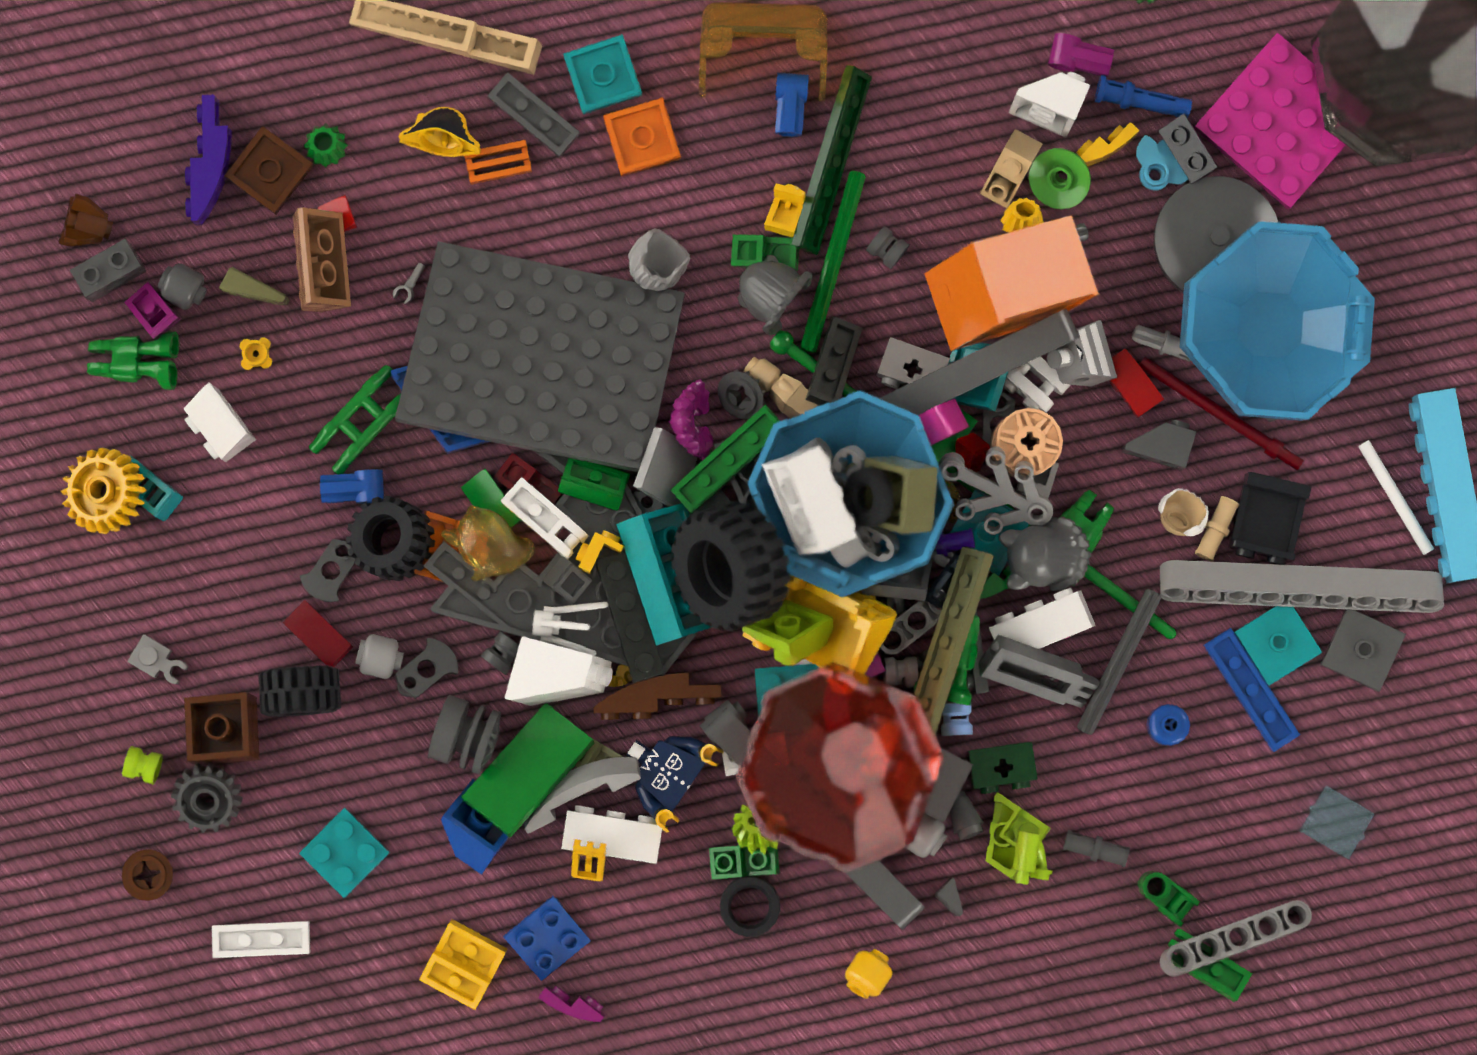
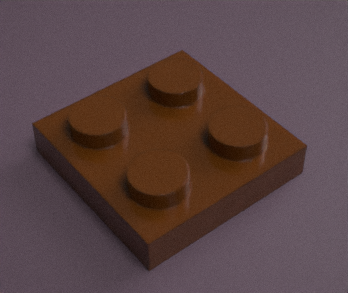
M262 126L224 176L277 215L314 164Z

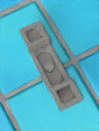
M615 757L591 762L571 770L524 822L526 832L529 834L555 821L556 807L605 783L614 792L641 779L639 761L636 757Z

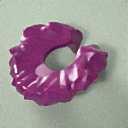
M699 379L682 390V394L674 400V410L671 411L669 423L679 445L685 447L688 454L693 455V457H699L703 461L709 455L710 448L714 445L709 428L706 426L695 427L694 416L707 414L710 409L708 401L710 392L705 389V383Z

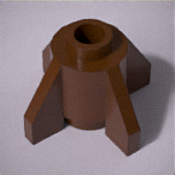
M75 194L74 197L69 199L68 212L58 244L69 247L92 243L101 244L103 239H109L113 222L108 220V213H105L91 199Z

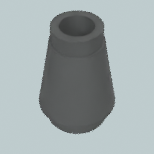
M960 791L950 810L954 834H958L960 840H966L984 832L982 828L984 822L968 796H966L965 791Z

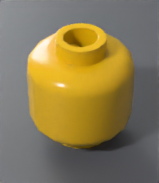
M873 949L872 952H858L845 971V978L848 981L846 986L853 993L865 999H868L869 996H879L892 977V969L887 964L889 958L876 949Z

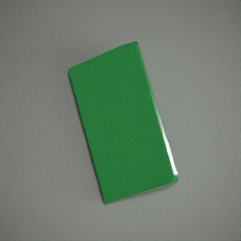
M568 458L558 492L617 511L622 502L630 474L604 465Z
M486 468L460 487L496 539L523 522L501 503V499L505 495Z

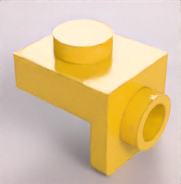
M775 184L774 200L764 223L765 230L793 238L806 198L805 191L791 184H786L785 186Z
M603 530L602 534L595 532L590 544L583 542L576 556V560L581 562L578 568L590 574L603 546L621 553L624 547L622 544H619L621 538Z

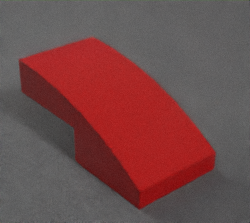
M1126 349L1112 357L1117 378L1109 380L1114 390L1120 393L1136 418L1164 400L1155 385Z

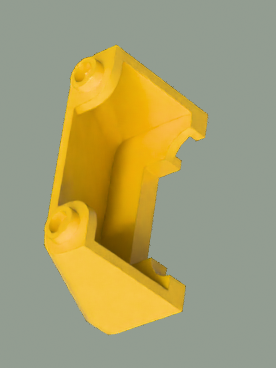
M790 575V581L786 585L789 589L785 599L833 617L834 629L828 638V643L819 651L812 653L804 659L828 671L826 679L831 683L830 687L841 693L855 690L893 627L897 612L872 597L862 594L860 591L840 597ZM743 632L742 636L752 641L754 647L764 651L771 649V647Z

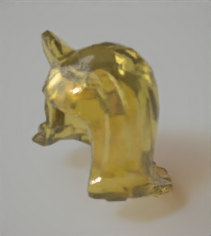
M473 505L467 508L466 514L461 518L456 529H445L441 533L448 543L458 548L464 561L475 570L474 576L471 577L472 581H479L488 576L512 573L525 565L535 553L533 541L528 538L517 537L508 522L500 514L490 509L478 508Z

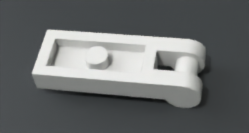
M522 477L501 499V503L567 560L574 554L572 550L578 543L581 542L583 544L589 537L583 529ZM565 528L570 532V535L562 542L556 536Z

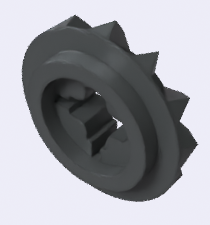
M737 369L727 373L718 385V397L725 410L741 419H749L758 412L766 403L763 400L766 390L760 388V379H753L749 371L743 373ZM744 387V392L748 397L741 402V393L738 390Z

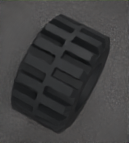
M384 496V499L376 497L372 499V504L365 502L361 505L362 512L354 513L352 516L355 519L354 524H349L347 528L351 532V536L346 537V544L352 546L348 552L351 557L356 558L354 563L358 567L363 568L364 571L389 581L391 579L402 581L404 576L408 578L415 576L414 570L421 571L424 568L423 561L425 559L429 560L432 556L428 552L429 548L435 545V540L430 538V535L435 533L434 528L427 525L430 522L428 516L422 514L423 511L418 507L391 496ZM399 523L401 529L400 541L392 552L383 555L381 550L382 535L389 526Z
M286 667L265 670L258 675L260 712L266 716L323 714L335 712L341 708L339 669L335 667Z

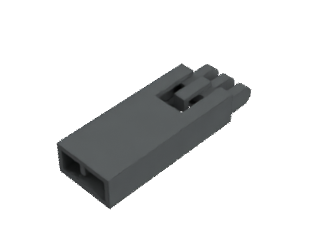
M997 635L978 662L982 677L1061 705L1068 703L1082 708L1087 702L1086 699L1091 697L1093 690H1096L1100 684L1095 677L1084 674L1079 663L1001 635ZM1040 675H1047L1050 680L1040 677Z

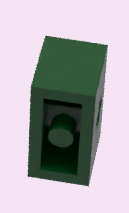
M1032 742L967 751L968 762L973 764L970 770L972 789L980 788V794L999 792V785L1011 784L1012 790L1031 787L1030 781L1038 780ZM1000 759H1003L1004 764H1010L1011 770L1006 771V777L1003 778L1001 773L994 771V766L999 765Z

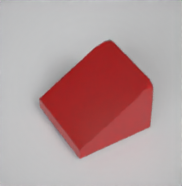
M346 195L317 207L319 210L341 212L343 214L344 232L357 228Z
M971 433L958 438L955 447L956 453L964 458L965 467L977 472L980 471L991 445L975 433Z

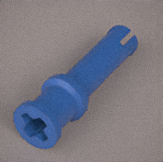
M1100 75L1094 98L1095 103L1105 101L1118 104L1121 109L1132 106L1176 117L1185 113L1188 118L1192 107L1191 99L1135 87V84L1131 81L1121 83L1109 80L1105 75Z

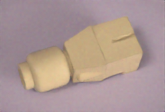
M753 357L743 371H749L753 379H760V388L766 390L765 392L770 391L769 396L782 414L784 413L789 418H794L804 414L805 411L820 406L805 400L808 389L804 387L803 382L784 373L780 376V369L765 358L759 360Z

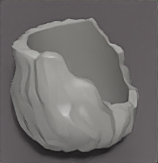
M654 228L639 237L628 253L629 272L635 282L644 289L666 290L673 287L680 280L691 258L687 250L677 240L665 232Z

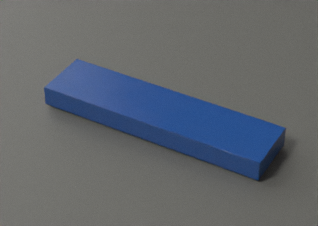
M1231 628L1203 645L1272 752L1300 736V733Z

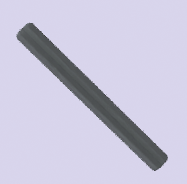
M1151 589L1145 590L1099 681V686L1094 691L1077 725L1080 731L1088 735L1094 733L1161 600L1159 593Z

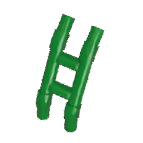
M384 365L364 383L362 388L322 428L309 445V449L313 453L319 454L339 430L344 432L353 441L332 467L336 474H343L372 440L396 416L401 393L385 409L371 398L383 383L391 377L392 368L388 365ZM361 406L375 418L363 433L349 421Z

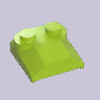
M785 599L780 609L771 617L742 628V631L773 648L774 658L784 665L791 666L798 664L804 658L824 647L828 643V638L834 626L833 617Z

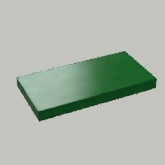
M545 703L461 798L511 838L594 745V740Z

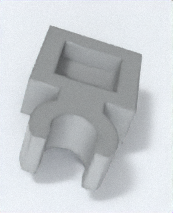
M143 634L127 661L154 678H157L160 671L164 672L165 679L172 684H179L180 682L172 676V669L179 666L184 670L188 669V665L183 661L169 660L168 658L172 650Z

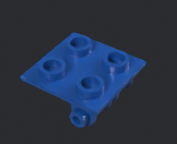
M554 896L550 899L548 898L545 903L535 911H532L529 916L525 917L524 920L503 936L541 981L591 941Z

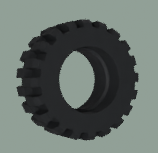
M731 501L694 513L683 521L675 535L677 540L672 544L671 552L674 553V558L671 560L672 569H675L676 576L674 579L676 586H680L682 591L680 595L683 601L688 602L690 605L689 610L695 616L701 617L700 621L717 630L734 631L767 619L780 609L783 600L787 596L789 588L786 585L790 581V572H787L789 559L788 555L784 554L783 547L785 545L782 538H778L775 533L777 529L773 523L767 522L766 516L761 511L755 510V507Z

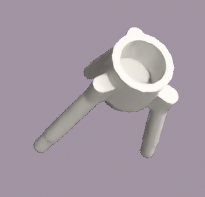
M605 601L561 607L544 606L543 611L535 610L532 634L541 636V642H551L571 650L595 656V650L553 636V634L559 635L560 628L588 630L590 626L583 623L560 621L561 616L555 614L607 608L609 603Z

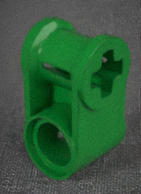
M1147 871L1138 880L1139 892L1154 904L1163 915L1179 927L1183 925L1182 920L1192 907L1200 904V901L1160 872ZM1158 877L1161 880L1162 888L1157 894H1150L1147 884L1150 879Z

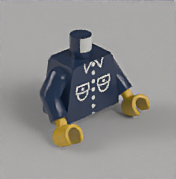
M670 736L664 742L659 740L653 750L638 740L632 745L626 756L636 757L639 765H641V779L637 780L635 790L643 808L656 820L657 825L666 833L670 832L665 827L668 819L673 818L677 823L679 822L678 817L672 813L704 765L706 763L712 766L718 765L712 761L711 757L715 751L723 754L721 748L712 744H706L693 737Z

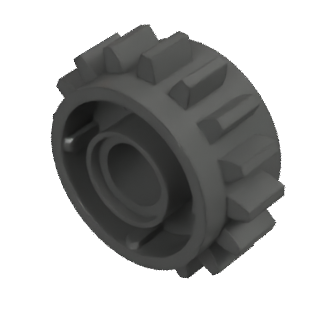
M209 762L208 766L204 767L196 763L193 771L186 768L182 773L183 778H177L174 784L178 789H174L171 794V798L177 800L174 802L172 809L179 810L180 816L178 820L188 822L189 829L194 827L200 828L201 833H205L206 829L209 828L217 832L220 824L228 827L232 820L230 816L237 817L239 809L236 806L241 805L243 797L236 795L242 787L241 784L234 783L235 774L228 775L225 772V766L222 765L220 768L213 767L212 762ZM203 792L209 793L214 797L215 801L205 802L200 798L199 794Z

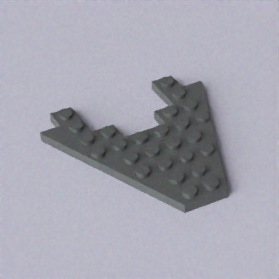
M534 451L559 472L564 473L568 460L567 457ZM628 485L617 511L565 494L555 504L559 510L589 535L584 541L587 544H590L595 532L602 534L603 530L620 537L616 524L643 514ZM443 541L424 565L427 570L448 586L430 610L436 614L540 641L541 636L532 634L535 610L543 611L544 606L561 607L572 605L543 582L544 577L563 556L557 553L539 576L513 556L493 581ZM581 542L572 550L574 554L568 559L577 567L581 563L576 560V556L582 546ZM603 546L597 560L619 553ZM595 562L590 574L584 572L593 581L573 605L608 602ZM609 606L595 610L555 614L561 616L560 621L588 624L590 628L588 630L560 628L559 635L553 634V636L595 650L596 657L628 666ZM697 633L656 646L664 674ZM545 642V643L553 644V645H556V646H560V645H557V644H554V643H551V642Z

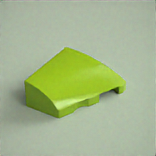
M997 792L994 796L995 806L993 820L990 824V842L987 847L986 862L1016 881L1017 870L1013 869L1018 832L1025 831L1041 834L1040 839L1043 841L1051 828Z

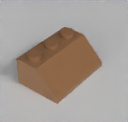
M304 207L297 208L293 215V234L296 245V266L299 278L301 310L325 312L351 307L343 214L341 212Z

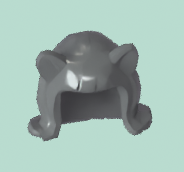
M767 255L764 261L749 265L740 276L738 303L742 307L747 308L754 318L766 323L762 328L766 334L774 335L782 329V323L779 319L786 307L801 289L806 290L812 284V273L805 271L800 276L792 267L779 263L775 256Z
M1052 516L1051 520L1042 526L1031 525L1023 530L1010 529L1003 532L999 536V540L1007 548L1008 565L1012 572L1006 582L1007 588L1024 589L1032 585L1036 587L1050 586L1052 591H1063L1067 587L1077 584L1078 580H1081L1088 570L1089 558L1091 557V552L1088 551L1089 541L1086 540L1087 536L1085 533H1082L1081 527L1077 526L1073 520L1066 519L1064 516L1060 518Z

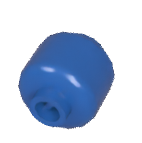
M1166 704L1158 706L1151 711L1147 718L1146 727L1153 741L1160 745L1171 746L1179 744L1186 738L1190 729V721L1182 708L1177 705ZM1167 719H1171L1169 723H1165Z

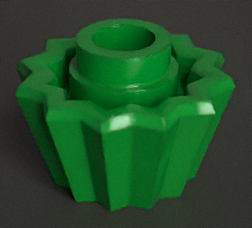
M325 123L322 127L314 126L313 132L306 134L307 142L303 146L307 149L306 157L312 158L314 165L321 163L327 167L330 163L337 164L339 158L345 156L344 149L348 144L344 141L345 134L339 132L337 126L330 127Z

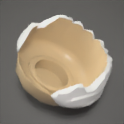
M1177 488L1160 500L1158 510L1161 523L1168 532L1178 536H1195L1202 533L1208 521L1209 511L1208 506L1205 505L1201 497H1196L1195 493H1190L1187 489Z

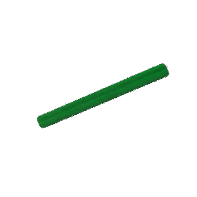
M858 171L849 172L800 348L809 353H815L819 345L865 182V174Z

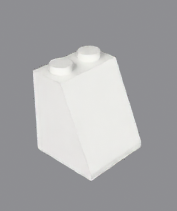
M522 636L504 699L534 706L604 693L605 686L607 687L612 679V662L590 654Z

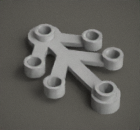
M992 447L986 453V463L990 468H993L997 483L966 468L965 460L960 454L954 452L945 454L941 458L939 465L944 479L948 481L959 479L989 494L972 500L966 498L959 500L956 504V516L964 521L970 520L975 512L1005 504L1017 508L1000 515L994 512L986 515L984 518V529L992 535L1000 533L1003 527L1026 521L1030 525L1042 526L1051 520L1053 505L1049 499L1039 495L1033 478L1034 467L1030 462L1021 461L1017 463L1014 471L1016 480L1023 484L1026 496L1024 497L1014 492L1005 465L1006 455L1002 448ZM998 454L1001 456V460L992 461L990 456ZM949 466H954L958 471L949 473L946 469ZM1026 468L1030 473L1023 476L1018 471ZM968 506L971 511L963 513L960 511V508ZM1038 508L1043 513L1041 515H1034L1031 511ZM996 520L999 522V525L991 527L988 525V522Z

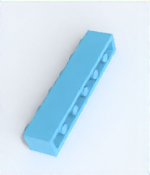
M1450 388L1417 394L1412 397V403H1409V414L1412 422L1416 421L1418 434H1415V446L1417 452H1422L1424 465H1421L1420 472L1423 483H1428L1430 496L1426 497V504L1429 515H1434L1436 527L1432 528V537L1435 546H1439L1441 552V559H1438L1439 573L1442 575V578L1445 577L1446 584L1476 579L1477 501L1456 389Z

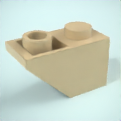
M1015 129L980 194L1008 208L1037 156L1042 143Z

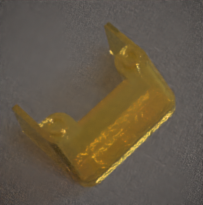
M715 2L709 4L704 9L700 39L699 97H706L707 58L725 56L732 47V36L796 38V50L803 59L820 61L818 101H825L827 16L820 7L815 5Z

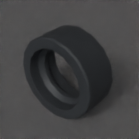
M756 876L740 877L732 881L722 894L720 900L721 916L725 925L735 934L744 937L760 936L768 932L777 922L780 913V899L775 888L765 879ZM753 887L761 890L769 901L767 916L756 925L740 923L735 919L731 911L733 897L744 888Z

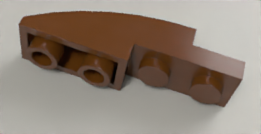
M689 673L657 676L636 682L606 697L594 706V714H601V720L620 719V713H633V719H652V712H658V699H664V705H683V699L696 698V705L715 704V698H722L721 685H689Z

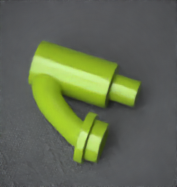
M1025 831L1018 832L1013 869L1017 870L1015 883L1028 885L1029 876L1030 878L1049 880L1050 874L1052 875L1053 870L1047 869L1045 849L1040 839L1041 834Z

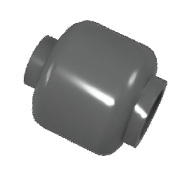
M181 263L173 267L168 266L157 286L161 290V298L183 310L191 308L194 303L200 305L207 292V288L203 287V274Z

